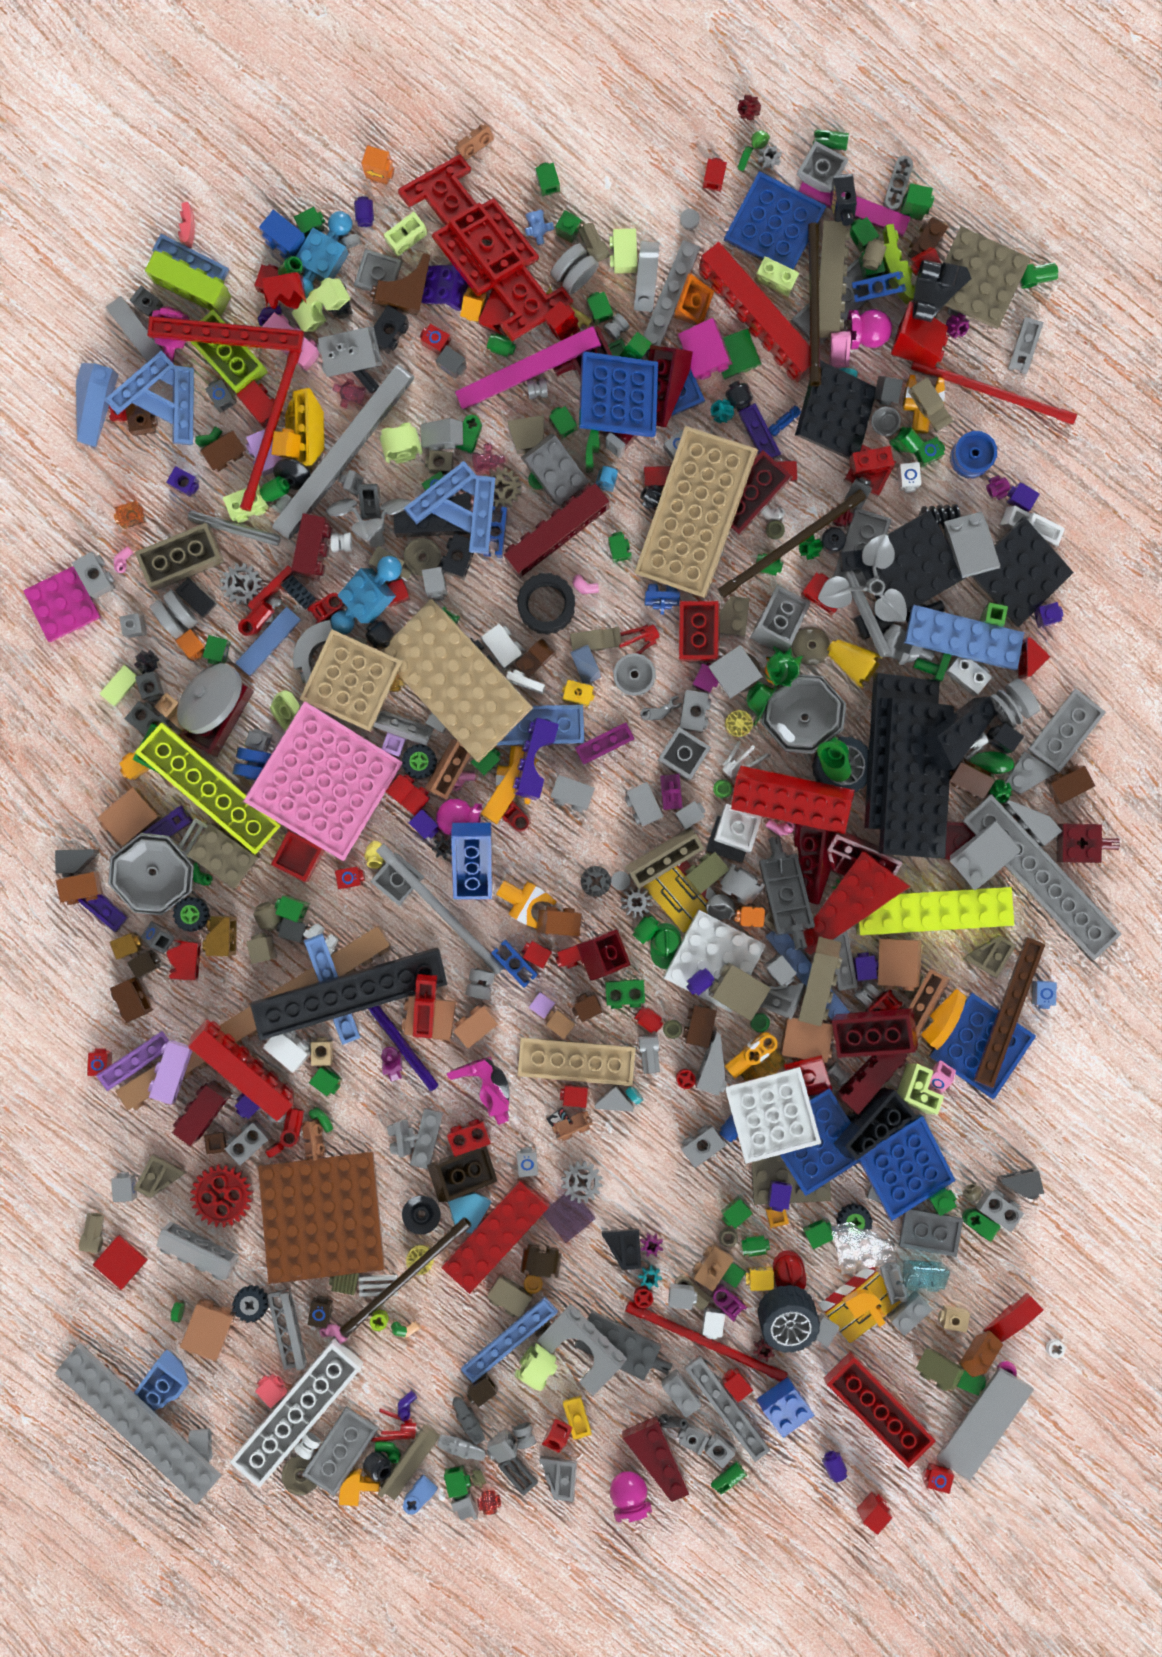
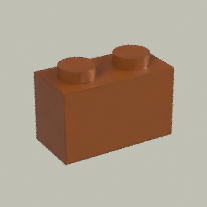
M89 872L56 880L60 903L67 902V906L78 904L79 899L86 898V901L98 899L97 895L103 894L99 872Z
M546 906V910L539 909L537 933L580 936L582 913H576L574 908H563V911H558V907Z
M991 1331L976 1335L959 1364L972 1377L985 1374L1001 1350L1003 1343Z

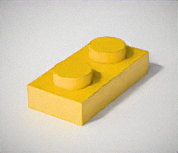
M581 1395L563 1400L569 1426L573 1427L571 1430L573 1440L592 1435Z

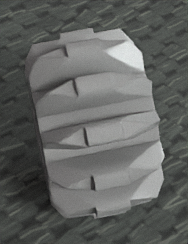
M630 887L632 894H629L627 891L623 892L628 898L620 899L622 902H627L621 908L629 907L625 913L626 915L633 911L632 917L636 918L637 912H639L642 918L644 917L642 910L646 913L650 912L649 909L645 908L646 905L653 906V903L646 901L651 899L652 895L645 897L644 895L648 892L647 889L641 894V888H637V892H634V888ZM640 897L642 900L640 901L642 903L641 906L636 905L633 907L631 900Z

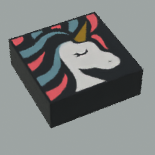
M563 1107L546 1118L551 1127L555 1126L554 1123L566 1118L569 1124H572Z

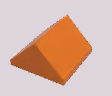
M688 273L675 309L674 318L693 325L704 322L714 290L691 273Z

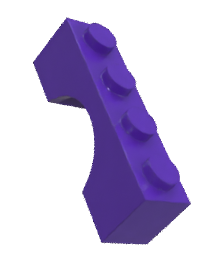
M536 718L533 722L530 721L527 733L530 734L522 748V751L525 753L523 759L520 758L517 767L520 772L518 777H515L512 786L515 789V795L532 800L540 798L545 779L535 769V754L540 747L549 746L555 742L559 724L541 718Z

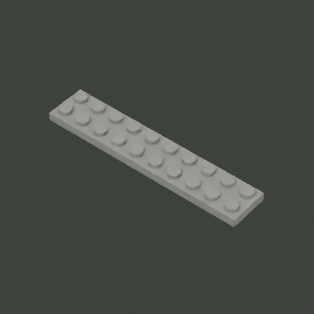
M989 794L962 822L975 836L995 821L1001 825L1021 849L1005 865L1006 869L1092 960H1095L1122 933L992 794Z
M81 1343L75 1347L55 1372L196 1505L222 1476Z

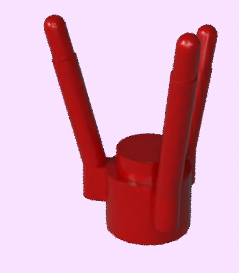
M654 624L621 632L620 635L624 636L640 632L641 635L621 643L619 647L622 648L643 639L645 643H648L636 652L642 654L650 646L656 644V639L660 638V635Z
M379 1409L380 1413L402 1421L397 1414ZM409 1418L407 1421H403L405 1424H401L400 1431H381L382 1435L396 1436L372 1438L371 1442L415 1439L417 1423H412V1418Z

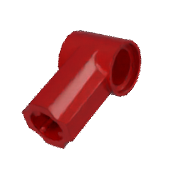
M261 600L249 615L239 622V632L244 636L259 633L264 623L275 612L273 607L264 600ZM249 622H250L251 625H252V630H251V631L248 629V623H249Z
M290 1108L287 1111L283 1132L280 1136V1142L283 1146L292 1147L299 1142L304 1110ZM287 1133L294 1135L295 1140L293 1143H289L286 1140Z

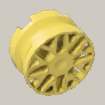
M742 710L731 712L725 719V729L734 737L747 735L753 726L751 716Z
M425 1245L414 1246L407 1255V1267L409 1268L430 1248ZM434 1259L416 1275L427 1273L431 1269Z

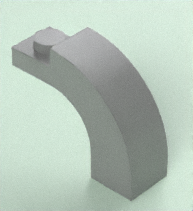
M641 241L634 303L635 311L653 312L660 245L658 242Z
M330 620L317 623L308 628L296 643L293 653L294 669L303 670V672H300L302 683L307 684L313 671L311 660L315 650L324 645L332 629Z

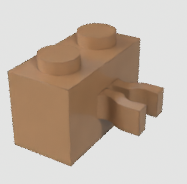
M714 1242L711 1247L709 1245L706 1247L702 1254L704 1256L701 1262H697L692 1269L693 1279L712 1292L734 1260L732 1254Z

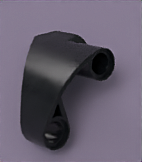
M923 259L915 285L913 319L931 322L942 307L972 279L968 268Z

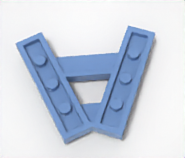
M162 350L104 399L117 415L131 403L172 424L173 444H193L194 368L175 366ZM159 379L173 386V403L148 389Z
M463 461L404 507V510L416 525L433 513L471 533L469 552L488 554L496 477L478 476ZM460 490L473 495V513L449 499Z

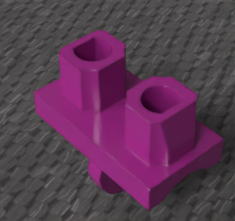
M661 775L663 810L683 808L680 775Z
M394 1047L384 1048L381 1052L383 1075L388 1074L391 1082L401 1079L402 1053L400 1051L397 1052Z

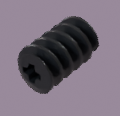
M953 504L951 507L950 505H945L944 508L942 505H937L936 508L934 506H929V508L922 506L919 513L921 515L930 510L938 526L941 524L942 529H944L945 521L961 517L957 504Z

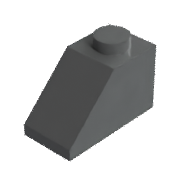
M99 849L55 850L56 873H62V877L74 876V873H81L99 854Z
M1036 1168L997 1176L998 1181L1025 1198L1036 1199L1040 1194H1044L1040 1173Z

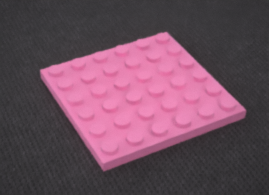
M304 701L243 802L344 861L403 762Z

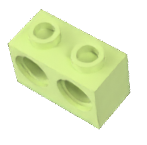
M412 212L384 234V238L394 254L399 257L428 234L424 223L415 212Z
M765 256L754 281L789 297L799 272Z

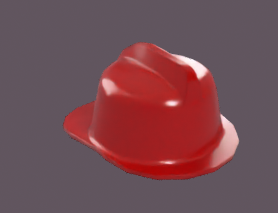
M793 1251L780 1252L773 1261V1271L777 1287L791 1285L805 1289L806 1274L801 1257Z

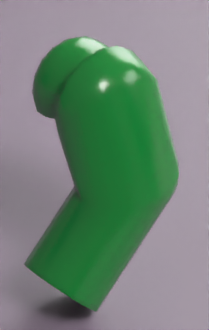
M375 1442V1451L386 1452L391 1463L399 1462L401 1453L394 1443Z

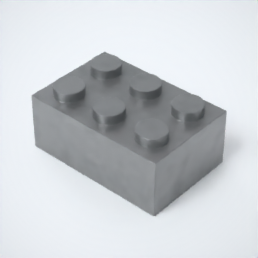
M554 434L548 435L521 457L553 503L558 506L589 483Z

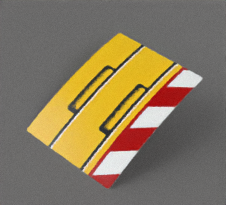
M687 860L643 886L683 933L688 930L698 910L707 913L706 904L710 898L716 895L708 887L697 896L683 879L687 875L685 871L691 867Z
M871 1263L867 1264L843 1286L819 1303V1306L829 1319L839 1326V1331L849 1343L864 1334L876 1322L869 1311L855 1319L842 1298L858 1289L872 1291L882 1302L877 1306H880L885 1316L901 1303L899 1300L891 1305L884 1280Z

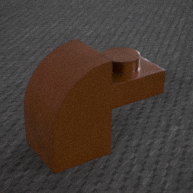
M542 638L515 665L530 678L556 654V651Z

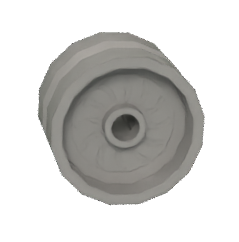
M578 243L568 249L558 259L550 274L557 282L563 281L562 286L568 294H573L590 280L597 271L599 263L593 256H587V250Z
M170 590L163 595L167 606L157 600L150 605V609L160 624L175 639H178L184 634V628L180 622L185 627L191 629L198 624V621L173 590Z
M638 653L627 654L620 658L613 672L614 682L623 693L632 696L648 692L656 679V672L652 662L646 656ZM637 671L638 677L632 678L631 673Z

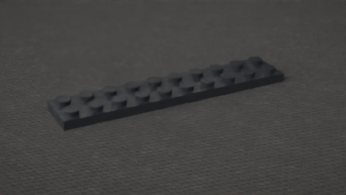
M438 947L250 1002L259 1040L262 1041L415 995L418 974L437 976V988L448 985Z

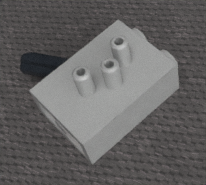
M365 327L318 338L317 348L322 355V369L326 377L353 372L370 393L376 392L379 385L365 370L382 366L374 327Z

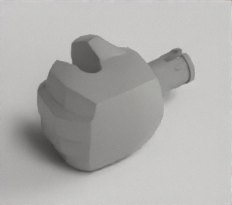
M892 624L885 631L883 636L890 649V654L886 657L896 659L898 664L904 665L905 663L913 662L918 657L927 661H932L935 652L933 650L904 643L907 631L902 629L901 626Z

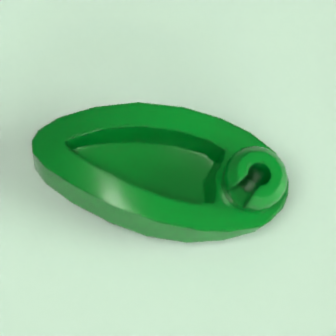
M995 751L979 753L970 759V762L993 774L1006 773L1014 767V761L1011 757Z

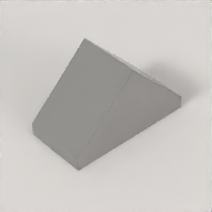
M616 1085L595 1102V1109L629 1112L634 1110L631 1102Z

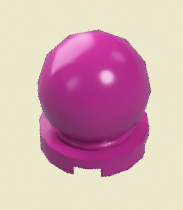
M871 309L863 312L861 315H859L858 310L848 311L847 320L851 321L850 329H846V331L851 333L850 350L858 349L860 343L867 348H877L889 340L892 335V322L890 317L882 310Z
M461 799L445 801L436 813L438 827L444 833L451 836L452 823H480L481 817L479 816L480 811L483 810V804L475 803L474 807H470L467 802Z
M632 1471L621 1472L614 1477L610 1484V1498L617 1507L613 1512L615 1521L621 1523L622 1519H628L629 1522L639 1521L648 1517L647 1512H653L651 1503L645 1501L648 1496L646 1483L638 1473Z

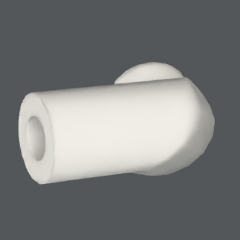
M767 506L761 513L767 520L779 521L785 515V510L781 507L770 509Z

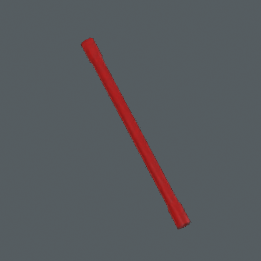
M289 351L287 363L255 464L239 507L245 511L251 512L274 431L276 430L301 352Z
M915 362L911 366V370L937 378H944L946 381L1040 412L1072 425L1077 417L1076 413L1065 409H1059L936 366L931 368Z
M629 1301L625 1308V1312L652 1322L760 1371L779 1382L788 1375V1372L758 1361L713 1339L706 1338L704 1335L653 1313L646 1308H640L634 1302Z

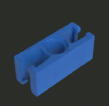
M898 271L853 282L852 287L856 288V290H860L861 285H868L870 292L865 296L854 295L855 302H863L905 292V284H901L897 289L890 290L888 280L896 277L897 280L903 278V272ZM880 281L883 284V289L878 293L875 290V285Z
M502 507L500 510V514H502L500 523L492 522L491 520V530L493 528L501 530L498 536L490 534V542H499V551H495L497 558H503L507 507ZM489 552L488 554H483L485 557H491Z
M505 939L501 945H506L512 955L505 960L497 953V948L491 954L525 988L529 981L524 982L519 976L518 972L522 967H525L533 974L530 977L532 980L538 976V973ZM512 958H517L520 961L519 968H511L509 962Z

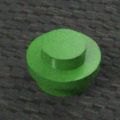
M764 130L754 133L751 137L753 148H764L770 139L769 134L764 132Z
M718 780L713 786V792L718 798H727L732 793V785L727 780Z

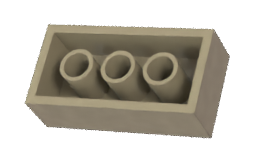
M207 523L135 552L147 584L153 591L225 562L212 529Z

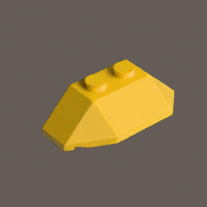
M310 388L293 391L292 399L285 413V428L292 429L294 434L301 435L299 459H289L299 461L305 466L312 465L324 451V411Z

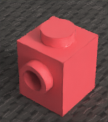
M273 1373L268 1377L264 1375L257 1382L258 1387L255 1390L270 1409L288 1391L284 1386L283 1380Z

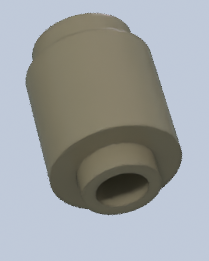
M873 239V241L868 242L862 259L863 267L876 271L881 266L887 248L883 241Z

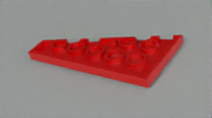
M863 851L814 917L815 928L803 932L807 948L803 950L812 955L816 951L819 937L834 940L911 886Z

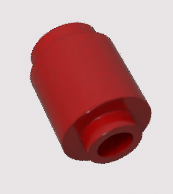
M642 1006L634 1017L637 1020L636 1023L650 1033L653 1031L657 1033L663 1025L661 1022L662 1017L648 1007Z

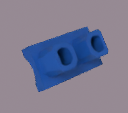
M657 584L648 585V589L645 591V606H653V609H660V615H664L665 609L679 606L680 592L677 591V588L666 585V592L659 591V585Z

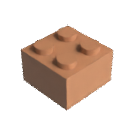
M479 1003L469 1012L471 1015L468 1018L463 1016L454 1024L456 1028L453 1032L467 1049L500 1022L486 1003L483 1006Z

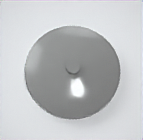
M219 663L207 667L196 675L188 684L179 700L177 708L179 724L194 734L205 733L218 726L231 713L238 701L242 686L240 674L230 665Z

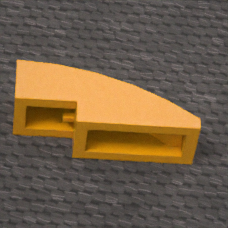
M958 989L930 1015L934 1022L921 1033L923 1038L937 1050L953 1032L963 1011L966 996Z

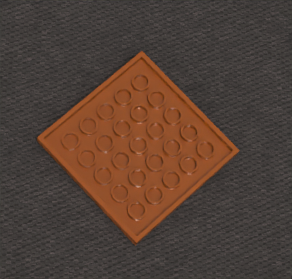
M374 1152L319 1158L315 1161L311 1159L258 1166L268 1284L385 1270Z

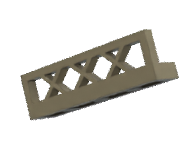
M423 1425L415 1439H413L399 1459V1462L391 1470L389 1477L380 1486L378 1495L381 1498L386 1494L393 1500H396L435 1445L440 1434L428 1425Z

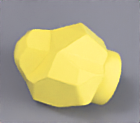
M372 841L364 852L367 866L372 869L381 868L385 862L376 852L382 845L379 841Z

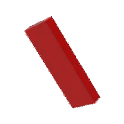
M287 566L247 606L253 610L261 600L266 602L269 597L274 596L282 588V583L290 575H295L291 567Z

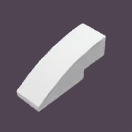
M1016 506L1006 507L1000 525L1011 529L1022 517H1026L1048 544L1059 546L1065 530L1064 527L1036 513H1028Z

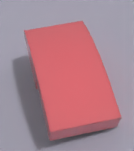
M189 202L181 203L183 211H180L183 223L179 224L181 231H178V236L181 243H185L188 248H192L195 235L194 214Z

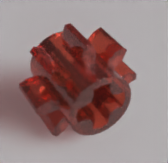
M493 1490L484 1491L481 1493V1498H477L479 1511H483L484 1515L496 1514L498 1512L497 1508L502 1507L500 1495H496V1492Z

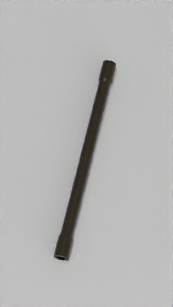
M812 222L808 224L810 302L809 384L811 386L821 385L819 224Z
M861 489L843 503L740 575L726 582L717 589L719 594L724 599L743 583L849 509L867 499Z
M463 1217L355 1317H352L340 1328V1333L346 1338L351 1335L361 1323L456 1238L472 1226L470 1221Z

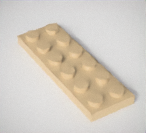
M521 1037L517 1076L632 1086L636 1047Z

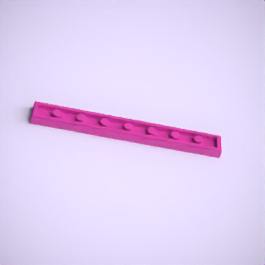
M592 326L455 391L461 408L465 410L582 355L583 351L588 352L601 346L595 328Z

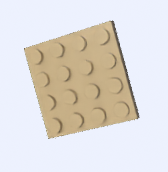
M331 629L299 700L305 701L316 708L371 732L402 665V661Z

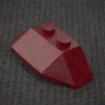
M835 833L826 849L833 872L843 876L847 874L863 851L895 875L903 863L894 855L879 854L878 845L849 833Z

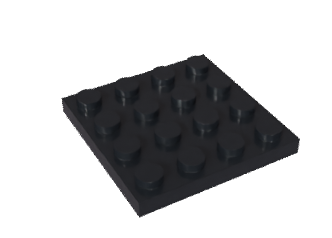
M820 360L821 385L811 386L808 384L795 435L849 459L852 453L860 452L874 402L876 387Z
M930 510L887 534L894 548V561L885 569L876 567V571L879 575V580L885 584L884 591L892 588L898 590L903 595L907 612L911 610L913 605L919 606L965 579L961 577L954 561L952 550Z
M1022 517L994 545L1000 568L972 575L971 577L996 604L1008 606L1006 616L1015 626L1019 627L1074 572L1026 517Z

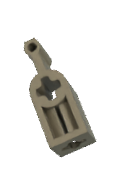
M928 377L910 388L908 393L921 413L928 418L936 432L953 422L952 417L944 407L941 397Z
M619 627L570 634L572 651L588 645L590 651L594 652L619 647L622 643Z

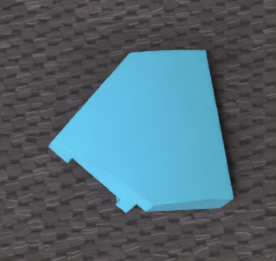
M471 1192L447 1203L449 1204L451 1219L454 1225L463 1217L467 1218L472 1226L465 1232L471 1234L479 1225L492 1201L476 1192Z

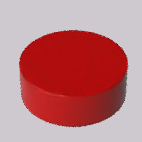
M278 1141L264 1152L271 1158L281 1152L285 1146Z

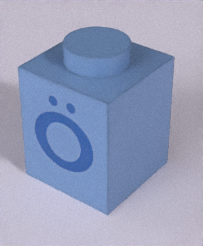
M1033 981L1032 1004L1038 1005L1039 1009H1050V1006H1056L1057 982Z

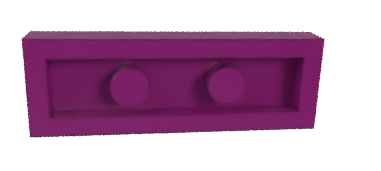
M625 722L575 747V750L583 765L635 740Z

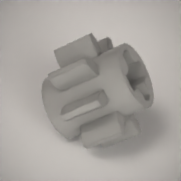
M767 144L765 150L760 149L759 154L761 156L758 158V162H762V169L770 168L772 171L774 165H780L778 158L781 157L782 152L777 151L776 145L772 147Z

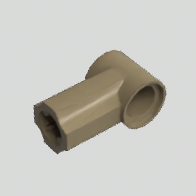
M587 223L578 229L586 247L587 256H593L597 262L610 257L604 241H601L593 223Z
M99 1213L87 1214L84 1233L79 1241V1251L100 1253L103 1244V1236L101 1235L105 1215Z
M678 1276L675 1284L687 1282L690 1286H693L694 1292H697V1303L693 1305L701 1311L705 1309L712 1297L692 1282L688 1276Z

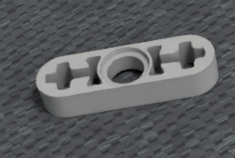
M901 156L897 159L883 202L884 207L897 211L902 203L912 171L913 161L908 156ZM905 162L906 168L903 174H899L902 168L901 165ZM897 179L901 180L903 182V187H894L893 181ZM893 194H897L894 206L890 205Z

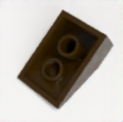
M486 1146L456 1157L451 1155L427 1165L438 1202L452 1201L497 1182Z

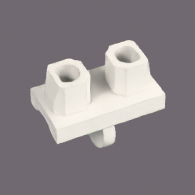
M316 923L313 927L307 929L303 935L309 939L322 934L325 929ZM332 934L325 940L330 956L336 951L335 947L339 942V939Z

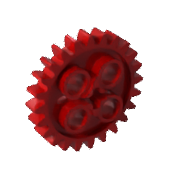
M218 1164L216 1170L213 1166H210L209 1172L206 1169L203 1170V1176L198 1175L196 1177L199 1182H193L192 1184L196 1187V1189L190 1191V1193L195 1194V1196L190 1198V1201L196 1202L192 1209L198 1208L195 1215L202 1214L201 1221L207 1218V1225L215 1222V1227L217 1228L222 1223L223 1228H225L227 1222H229L233 1226L235 1224L234 1219L240 1222L242 1220L241 1216L245 1217L247 1215L244 1209H251L248 1203L254 1199L249 1197V1195L254 1191L248 1190L252 1183L245 1182L248 1176L241 1177L242 1170L238 1173L235 1172L236 1166L229 1170V1164H226L224 1169H222L221 1164ZM222 1178L225 1185L219 1186L216 1179ZM232 1190L239 1192L240 1197L238 1199L231 1195ZM223 1192L225 1194L224 1198L220 1199V1193ZM210 1193L212 1201H207L204 1198V1194ZM220 1205L227 1207L226 1214L220 1212Z

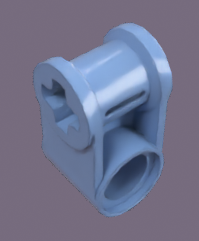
M424 1474L405 1496L403 1509L407 1514H416L438 1489ZM409 1501H416V1504L409 1505Z

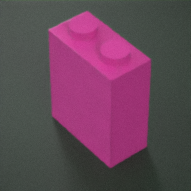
M714 318L678 333L683 349L693 351L690 368L696 379H708L712 373L716 371L723 372L729 368V365L733 364L717 321Z

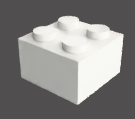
M295 1031L272 1037L263 1047L292 1073L299 1069L311 1054V1044L304 1039L300 1040L296 1037L297 1033Z

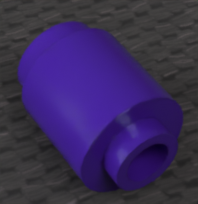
M366 196L358 197V200L354 201L355 221L359 227H371L374 221L373 201L369 200V197Z
M707 968L700 969L686 981L688 983L686 988L692 995L696 993L699 996L713 985L712 982L715 978Z
M835 1451L827 1452L822 1462L829 1478L835 1483L845 1480L848 1476L847 1468L840 1453Z

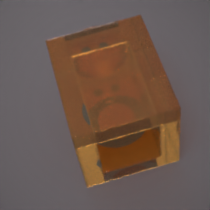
M133 501L114 507L116 512L113 514L115 522L122 528L127 529L146 523L142 506L139 502Z

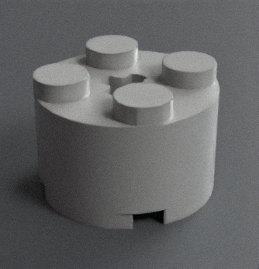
M732 864L720 882L722 885L721 890L728 895L735 894L738 896L737 900L745 906L749 903L753 904L765 884L763 882L758 884V878L741 867L738 870L735 869L736 864Z

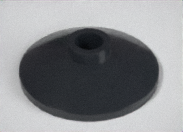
M282 459L275 464L273 469L275 478L277 476L285 478L289 483V489L300 490L311 475L304 464L293 459Z
M424 1195L409 1199L402 1210L404 1225L415 1234L430 1233L437 1227L441 1217L440 1208L436 1201ZM420 1210L425 1211V1216H419L418 1212Z

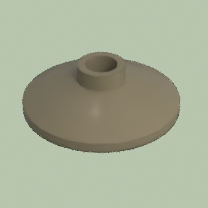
M807 627L796 634L792 642V651L796 658L803 656L801 663L817 665L827 658L829 654L827 649L830 641L822 630L815 627ZM810 642L815 643L814 649L809 647Z

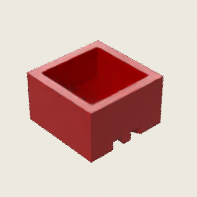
M288 830L271 865L304 882H309L325 850L297 833Z

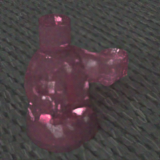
M347 378L342 386L334 383L333 391L340 393L342 399L340 407L347 408L349 401L362 406L366 387L355 386V380Z
M491 443L484 444V454L472 453L475 472H480L484 469L490 470L499 463H504L506 461L505 456L493 455Z

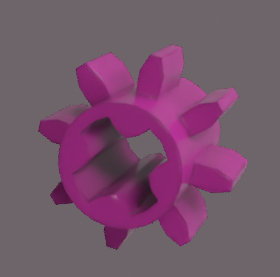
M958 313L957 316L952 314L946 321L949 336L955 339L958 335L963 337L968 332L969 320L961 313Z
M997 475L988 480L990 484L986 485V489L991 498L996 497L997 500H1000L1008 495L1007 491L1010 490V484L1005 477L1000 479V476Z
M647 1232L646 1239H640L641 1243L644 1244L640 1249L641 1251H647V1257L650 1254H654L657 1257L658 1250L663 1251V1247L659 1246V1244L663 1243V1239H657V1233L650 1236ZM650 1241H652L653 1244H655L654 1248H651V1246H649Z

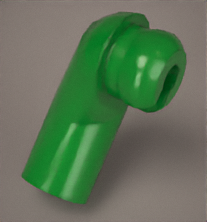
M214 426L210 435L196 436L195 443L203 448L218 439L223 431Z
M193 863V881L203 886H209L213 881V877L210 874L201 872L198 863Z
M314 1107V1109L309 1111L310 1118L312 1120L318 1118L326 1133L333 1130L329 1117L319 1107Z

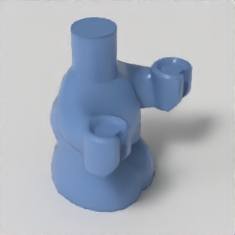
M543 210L525 214L529 227L525 228L526 236L535 237L537 245L545 244L543 235L547 231L554 230L553 222L545 224Z

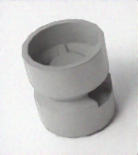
M471 968L469 974L471 983L467 984L465 995L490 1000L492 989L489 986L493 984L495 973ZM478 980H482L483 985L477 984Z

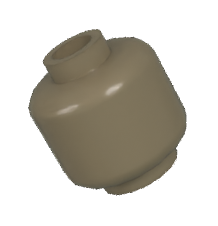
M267 901L255 907L256 910L253 915L260 929L275 930L278 923L282 920L281 916L275 914L277 909H274V903Z

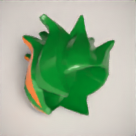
M774 646L773 649L776 653L772 657H766L768 662L765 666V678L775 686L781 684L791 687L792 681L800 674V663L803 656L794 658L791 647L784 654Z

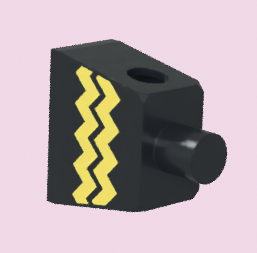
M853 174L833 176L830 204L834 220L836 222L842 221V224L845 226L851 225L854 222L853 219L855 218L857 206Z

